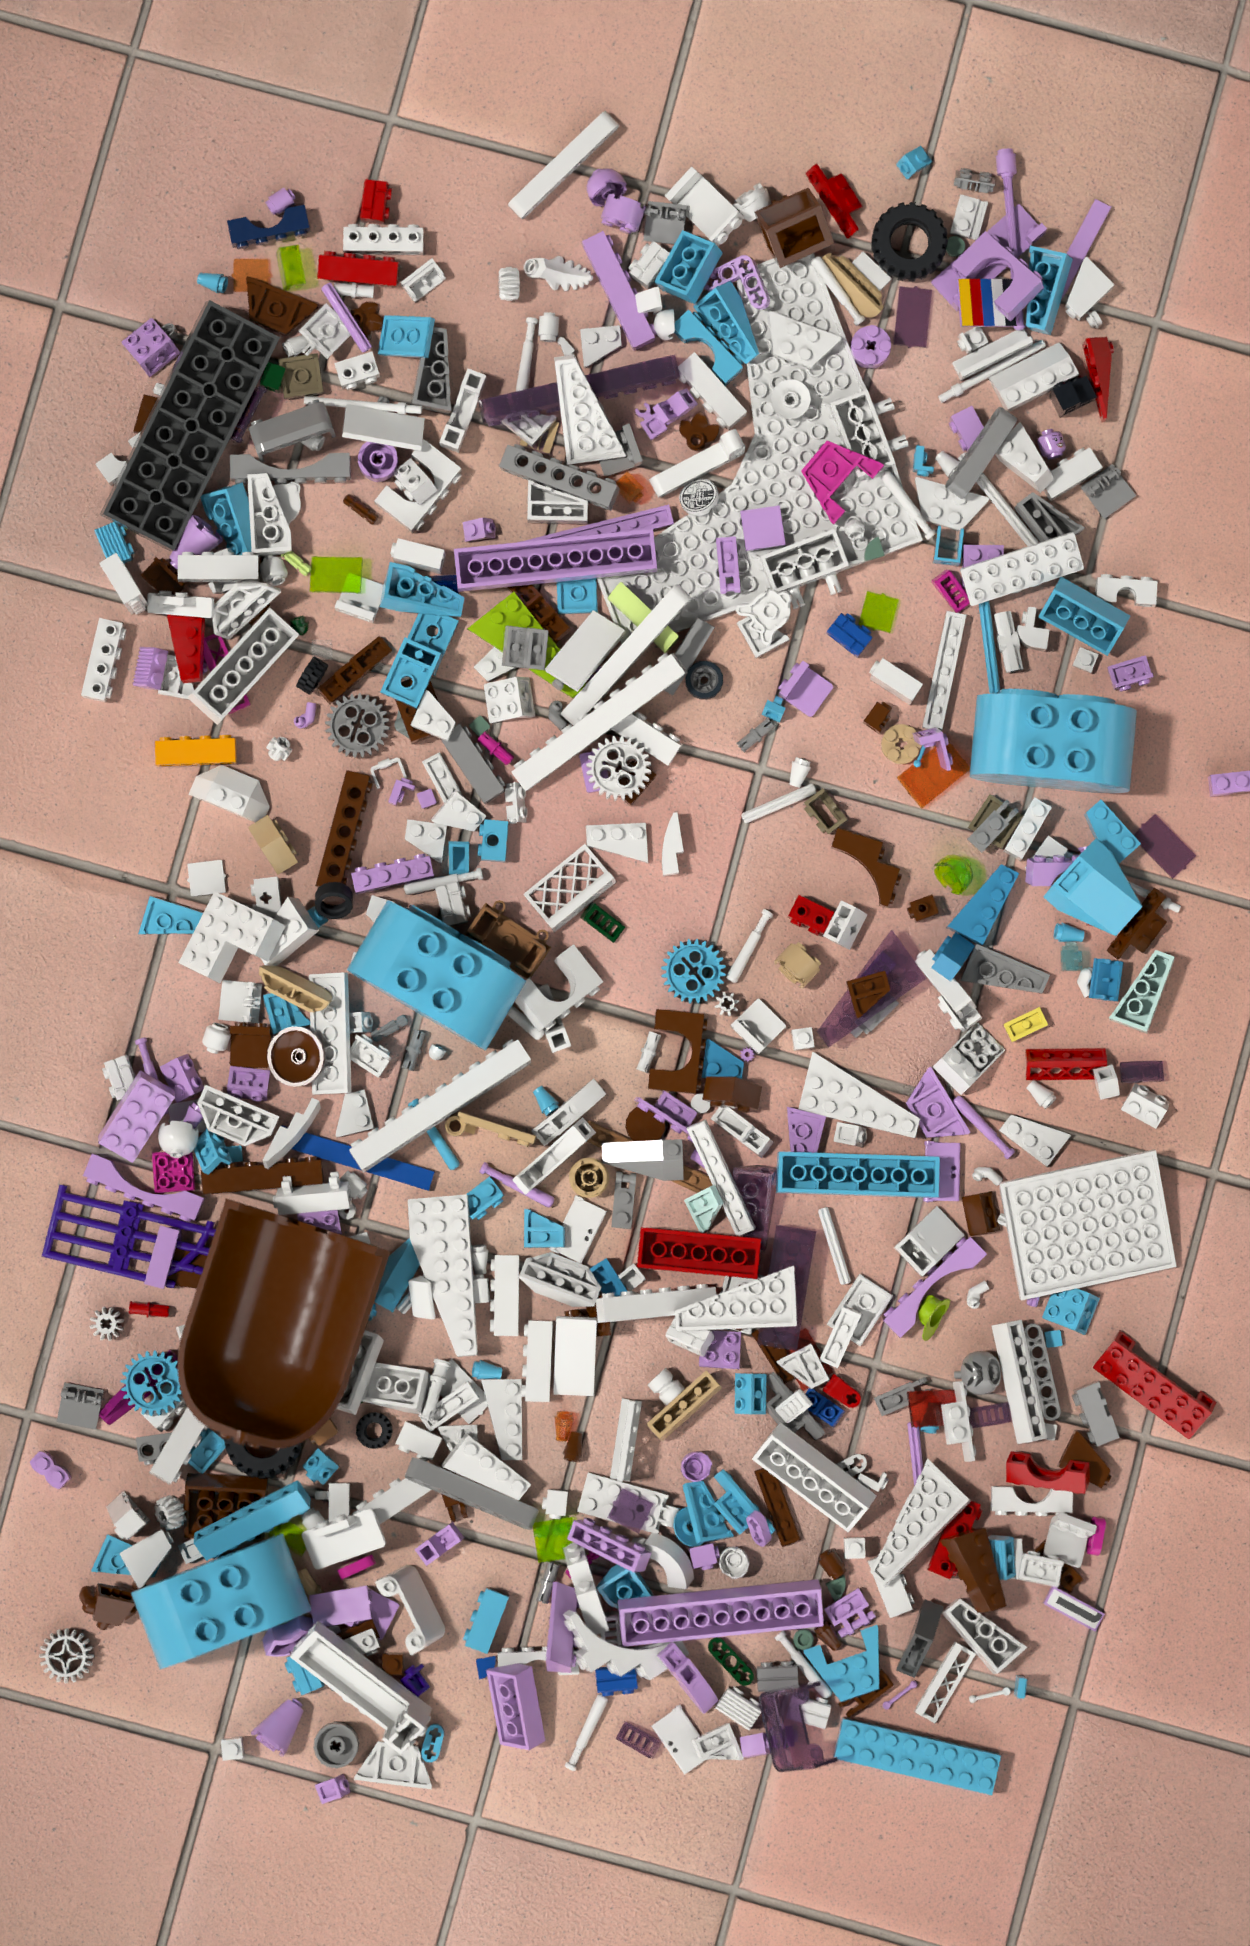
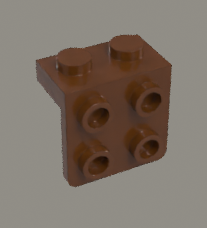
M235 1022V1026H230L231 1066L247 1068L269 1067L267 1052L271 1042L272 1030L270 1027H267V1023H255V1027L247 1026L245 1022Z

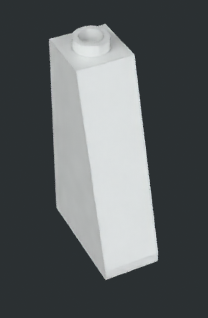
M930 949L922 951L917 955V960L914 962L958 1017L963 1019L976 1008L973 1000L954 978L952 981H949L931 968L935 962L932 960L935 954Z

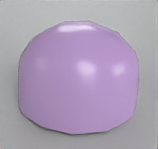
M692 1451L683 1458L681 1473L687 1480L700 1482L710 1475L712 1461L708 1455L700 1451Z

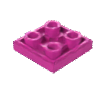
M193 1151L180 1158L171 1157L166 1152L152 1153L154 1193L195 1190Z

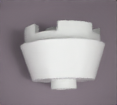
M760 183L753 186L754 190L745 191L733 204L748 222L756 219L755 211L772 204L767 188H763Z

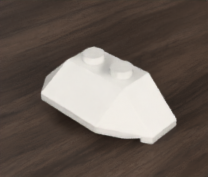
M249 580L237 583L214 604V617L212 618L214 634L230 640L281 593V589L267 583Z
M223 765L196 776L188 794L254 823L265 817L270 808L259 780Z
M205 1085L197 1103L208 1131L243 1146L271 1136L279 1119V1116L207 1085Z
M552 1252L527 1258L519 1275V1278L535 1293L572 1307L594 1306L601 1290V1286L597 1283L588 1266Z

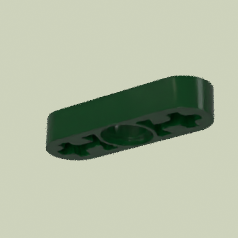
M712 1638L708 1643L709 1652L740 1685L747 1686L751 1684L754 1679L752 1670L722 1638ZM714 1641L722 1643L720 1647L724 1652L726 1649L730 1651L724 1654L722 1659L718 1657L721 1655L718 1650H712V1643ZM734 1656L737 1660L734 1667L726 1666V1657ZM740 1663L743 1665L740 1669L744 1673L747 1671L750 1673L748 1681H741V1675L738 1671L736 1674L732 1672L739 1667Z

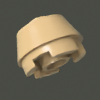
M583 1158L577 1161L571 1168L569 1182L575 1193L585 1198H593L602 1194L607 1188L609 1172L601 1161L595 1158Z

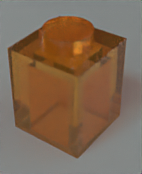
M628 471L616 481V485L620 488L619 494L629 505L632 502L637 503L644 496L642 494L644 487Z

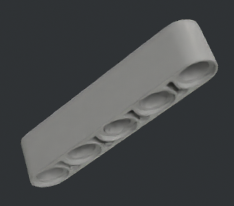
M997 408L949 477L945 488L963 499L1016 424L1017 418L1004 408Z
M1028 1324L1024 1327L1042 1414L1047 1420H1056L1060 1416L1061 1410L1043 1332L1039 1325ZM1030 1327H1035L1038 1330L1036 1338L1032 1339L1028 1336L1027 1331ZM1036 1346L1042 1349V1356L1039 1358H1035L1032 1355V1350ZM1040 1366H1044L1047 1370V1374L1043 1378L1038 1377L1036 1373ZM1044 1386L1051 1388L1052 1393L1049 1397H1043L1041 1394V1389ZM1048 1406H1054L1056 1409V1414L1053 1417L1046 1415V1408Z

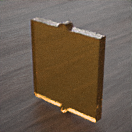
M233 259L232 277L234 278V292H247V276L268 284V278L270 277V273H268V259Z

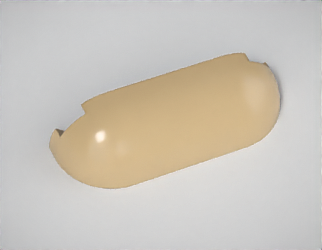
M831 253L823 256V261L849 296L851 303L858 313L869 318L877 316L884 307L880 291L844 256L837 257L831 255Z
M263 965L259 969V976L261 975L262 981L265 984L264 988L267 991L305 1011L313 1013L324 1010L332 1001L333 997L326 989L285 968Z

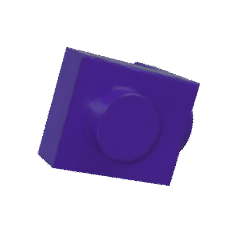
M423 1664L417 1667L412 1665L404 1671L406 1675L400 1679L404 1687L417 1697L430 1688L419 1672L424 1667Z

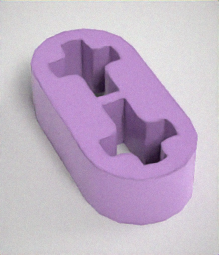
M753 1511L746 1518L754 1542L764 1547L771 1541V1533L763 1514L759 1511Z

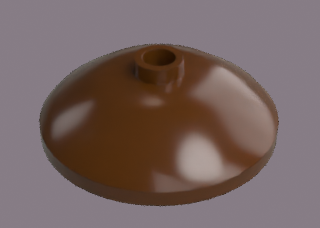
M299 1026L288 1027L278 1032L270 1042L267 1060L270 1071L278 1081L288 1086L299 1087L310 1084L319 1076L325 1062V1051L321 1040L311 1030ZM300 1053L303 1054V1059H302V1060L299 1059V1054H300Z

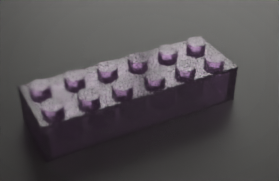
M776 1225L768 1275L794 1266L797 1326L759 1328L756 1345L797 1351L816 1231Z

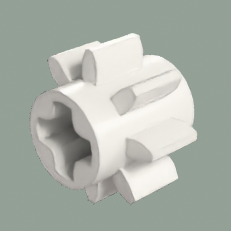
M273 737L266 746L269 750L268 755L275 761H280L281 759L285 761L293 751V749L289 748V740L284 737Z
M723 992V998L716 997L719 1004L715 1008L721 1009L720 1015L727 1012L728 1016H731L730 1011L732 1009L734 1011L738 1010L734 1007V1004L738 1003L739 1000H733L734 993L726 996V993ZM724 999H727L728 1002L732 1001L730 1009L721 1006L724 1003Z

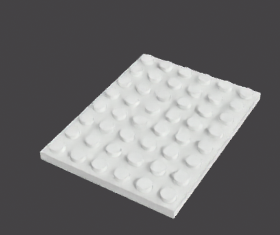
M1155 1149L999 1182L1020 1300L1176 1267Z

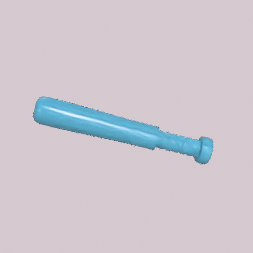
M419 1099L413 1100L408 1106L411 1105L414 1108L419 1104ZM436 1127L431 1128L427 1131V1134L450 1170L456 1169L460 1165L458 1159Z

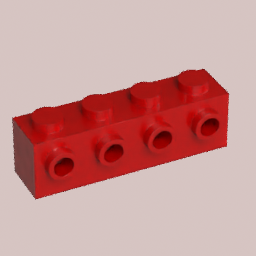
M324 251V254L319 255L317 279L397 286L400 261H395V257L383 256V260L375 259V255L364 254L363 258H358L355 253H344V256H336L334 251Z
M971 1501L943 1529L927 1567L928 1571L948 1579L956 1576L958 1570L954 1562L951 1563L948 1557L949 1552L946 1546L943 1547L940 1540L975 1529L972 1526L974 1521H978L981 1516V1504Z

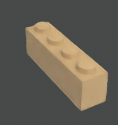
M706 1370L646 1425L663 1442L720 1391L722 1387Z

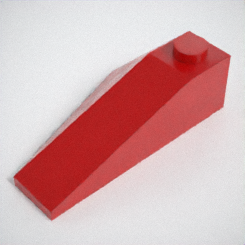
M1107 337L1086 338L1082 348L1092 388L1097 396L1096 404L1100 420L1105 422L1108 411L1112 353H1114L1113 344L1111 341L1108 342Z

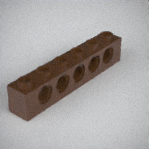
M346 770L315 885L317 888L328 882H339L346 885L347 878L344 875L346 870H350L352 859L349 858L351 850L355 851L357 839H354L356 831L360 832L363 820L359 819L361 812L365 813L368 801H365L366 793L371 792L373 785L368 775ZM352 789H359L361 791L359 798L353 799L350 797ZM346 809H355V816L347 818L345 816ZM348 827L351 830L348 837H341L339 834L341 828ZM338 846L345 848V854L341 857L334 854ZM334 865L340 867V873L337 876L329 874V869Z

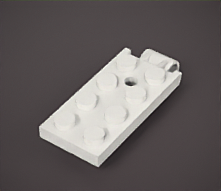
M588 1473L577 1512L659 1534L660 1524L674 1528L675 1515L681 1509L666 1505L669 1497L667 1494ZM638 1505L644 1506L643 1512L637 1511Z

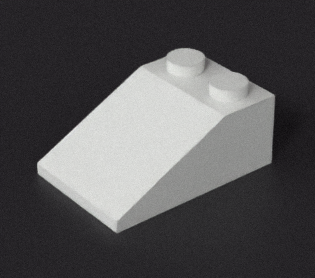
M375 1363L361 1401L422 1415L430 1386V1374L425 1370Z

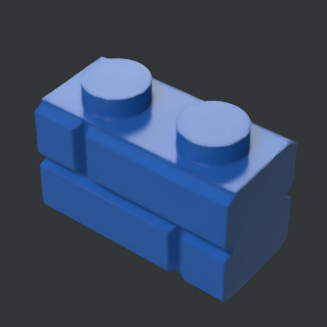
M841 613L827 630L826 634L858 658L873 637L870 636L872 632L863 625L861 628L856 625L855 618L850 614L846 613L844 615Z
M599 1667L595 1670L597 1692L602 1693V1696H612L614 1691H622V1694L634 1693V1689H638L635 1668L622 1676L614 1673L611 1674L607 1667Z

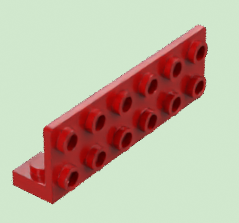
M1120 1330L1115 1335L1111 1345L1093 1365V1369L1184 1437L1190 1439L1211 1415L1217 1402L1202 1391L1195 1398L1132 1352L1136 1342Z

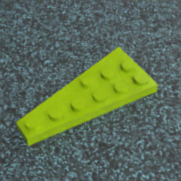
M512 592L467 628V630L502 653L505 626L544 630L515 592ZM549 635L545 668L560 651ZM529 669L551 685L557 679L547 673L546 670ZM586 682L578 692L566 684L563 685L564 687L560 691L573 698L584 688Z

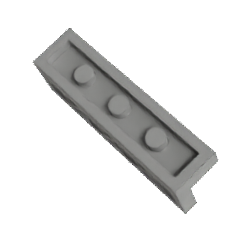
M699 617L696 618L675 653V656L687 672L715 628ZM685 675L664 691L674 695Z

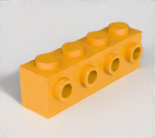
M205 735L199 736V739L192 740L191 736H181L179 740H171V737H160L159 741H155V765L157 767L237 764L236 739L231 738V735H219V739H211V736Z

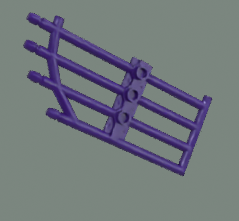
M59 1184L41 1257L145 1282L147 1274L128 1270L130 1258L146 1262L151 1261V1254L133 1250L135 1238L153 1243L156 1242L157 1235L138 1231L140 1219L201 1233L202 1235L197 1245L177 1241V1249L190 1252L181 1261L172 1260L168 1276L181 1270L191 1273L195 1272V1274L199 1275L202 1274L203 1267L189 1263L199 1254L208 1256L210 1248L204 1246L210 1236L214 1237L216 1229L213 1227L215 1222L207 1221L206 1226L142 1211L144 1205L124 1200L123 1206L67 1193V1186ZM66 1200L119 1213L118 1226L61 1212L63 1201ZM63 1220L116 1233L113 1245L57 1232L58 1221ZM56 1239L109 1252L111 1254L108 1265L51 1251L53 1241ZM167 1280L165 1286L167 1288H175L176 1282Z

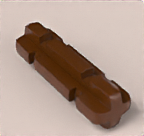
M351 494L346 495L343 500L345 505L351 507L363 519L366 518V521L371 525L377 521L378 515L373 511L370 512L369 508L360 501H356Z

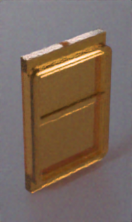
M949 741L946 749L947 753L951 754L953 764L950 765V771H946L940 766L935 746L921 758L920 767L917 768L912 765L897 777V780L921 809L970 770L966 760L961 757Z

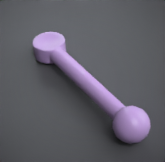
M911 1681L907 1688L890 1701H885L883 1708L888 1710L892 1703L912 1688H916L918 1683Z

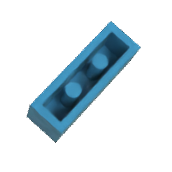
M956 932L952 937L947 936L932 958L935 962L931 968L949 981H952L975 945Z

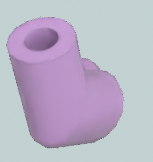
M307 702L306 712L299 717H295V726L302 729L314 722L316 703Z

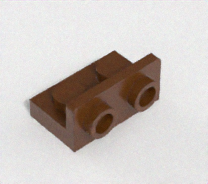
M155 557L150 566L141 574V577L158 593L159 591H172L171 594L175 595V592H181L186 587L183 582H178V572L173 573L169 569L171 565L163 557L160 560Z

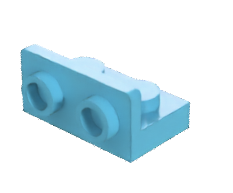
M206 1129L198 1137L194 1152L202 1172L209 1175L220 1162L230 1165L232 1160L229 1155L230 1152L224 1143V1137Z
M490 1176L467 1193L469 1216L472 1220L474 1218L479 1220L487 1214L486 1209L491 1205L495 1208L503 1202L502 1197L504 1194Z
M209 1427L207 1430L203 1429L199 1435L202 1437L197 1447L193 1446L189 1452L192 1456L188 1464L201 1474L209 1468L226 1448L224 1439Z

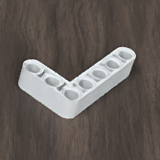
M730 430L720 437L719 443L649 479V482L657 497H663L690 481L696 480L740 457L745 452V445L737 430Z

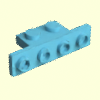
M723 1469L714 1478L726 1493L713 1505L740 1535L748 1528L746 1518L753 1511L760 1512L755 1503L750 1501L746 1492L733 1481V1477ZM765 1518L770 1533H774L775 1529L773 1528L771 1521Z

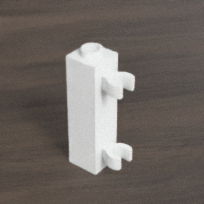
M330 1172L331 1177H329V1183L292 1187L291 1176H284L281 1182L282 1188H278L276 1196H273L274 1208H277L278 1215L350 1209L352 1196L349 1181L340 1182L339 1172Z
M329 1483V1491H315V1500L329 1499V1522L335 1521L334 1518L339 1515H350V1483Z

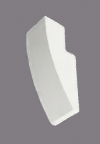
M677 812L673 813L664 837L662 849L663 877L679 874L676 854L684 853Z
M722 1105L711 1117L715 1123L761 1158L774 1143L769 1137L729 1107Z

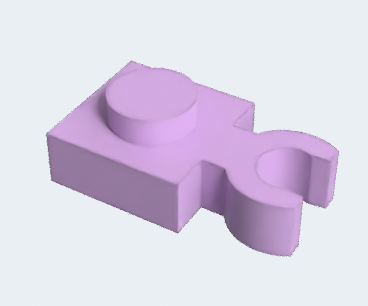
M644 403L646 412L640 413L638 409H635V413L639 418L644 419L640 425L649 439L653 440L668 428L658 420L655 413L651 415L650 406Z

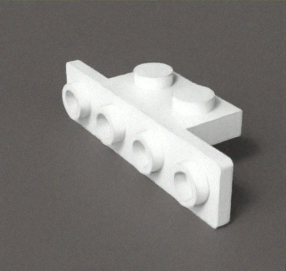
M172 591L148 593V613L204 618L214 617V598L188 596L187 592H175V595L171 594Z
M962 1381L953 1382L955 1402L941 1404L947 1445L962 1443L964 1461L971 1462L975 1461L976 1448L972 1444L973 1428L969 1424L970 1408L966 1403L967 1389Z

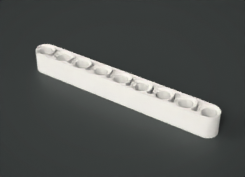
M676 584L568 704L561 715L574 726L579 722L578 717L585 712L589 714L594 709L593 706L604 698L692 597Z

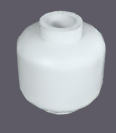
M269 555L259 565V571L265 583L278 586L285 582L288 571L282 558Z
M216 1022L206 1027L202 1043L207 1047V1051L218 1054L219 1051L227 1049L231 1037L228 1027Z

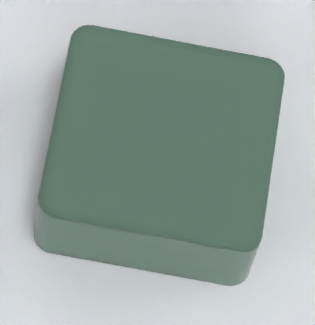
M479 715L469 724V727L480 737L481 734L483 735V732L490 728V725Z

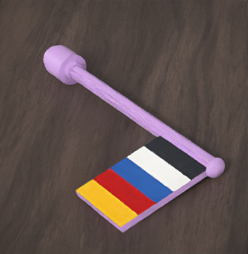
M1000 149L997 151L998 155H996L997 175L1001 176L1004 185L1008 247L1014 252V257L1018 259L1012 186L1013 175L1017 174L1016 155L1013 153V149ZM1011 269V279H957L960 327H1013L1015 330H1023L1025 328L1023 310L1010 321L996 309L994 303L1011 285L1014 277Z

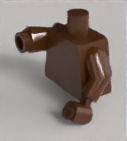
M133 1581V1589L138 1590L135 1581ZM97 1583L95 1595L90 1586H84L80 1590L79 1599L83 1604L82 1610L87 1614L93 1615V1620L97 1622L96 1625L101 1630L108 1629L109 1624L120 1626L124 1620H127L137 1612L131 1592L134 1590Z

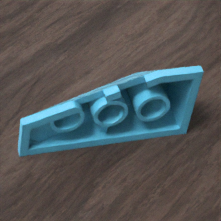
M731 281L715 287L693 306L706 326L712 327L717 332L716 336L720 340L724 339L729 344V348L745 364L759 355L742 299Z
M243 482L202 494L201 501L209 520L214 521L218 528L216 532L220 536L222 535L227 543L226 548H231L234 555L252 552L249 500Z
M410 1238L389 1256L374 1301L391 1312L395 1311L409 1286L408 1280L413 1279L420 1266Z
M618 1564L613 1566L596 1586L607 1604L617 1609L618 1600L654 1596L639 1572L634 1573Z

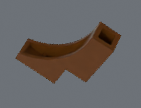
M837 828L831 849L854 858L868 871L878 891L879 906L887 908L889 904L893 905L896 893H893L895 885L899 886L902 874H899V868L877 862L878 859L882 860L885 848L882 847L883 842Z

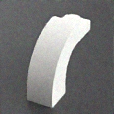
M548 984L537 987L547 999L554 1001ZM560 1017L554 1020L556 1024L549 1030L543 1029L552 1053L571 1046Z
M651 1533L648 1539L643 1537H634L632 1539V1543H640L646 1547V1550L652 1552L650 1558L657 1561L666 1572L668 1587L687 1589L694 1579L693 1568L688 1556L680 1546L669 1538L655 1533Z

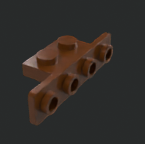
M1153 888L1143 901V907L1126 924L1115 940L1111 942L1107 952L1116 959H1120L1131 944L1141 953H1144L1167 923L1166 920L1155 913L1166 898V895Z

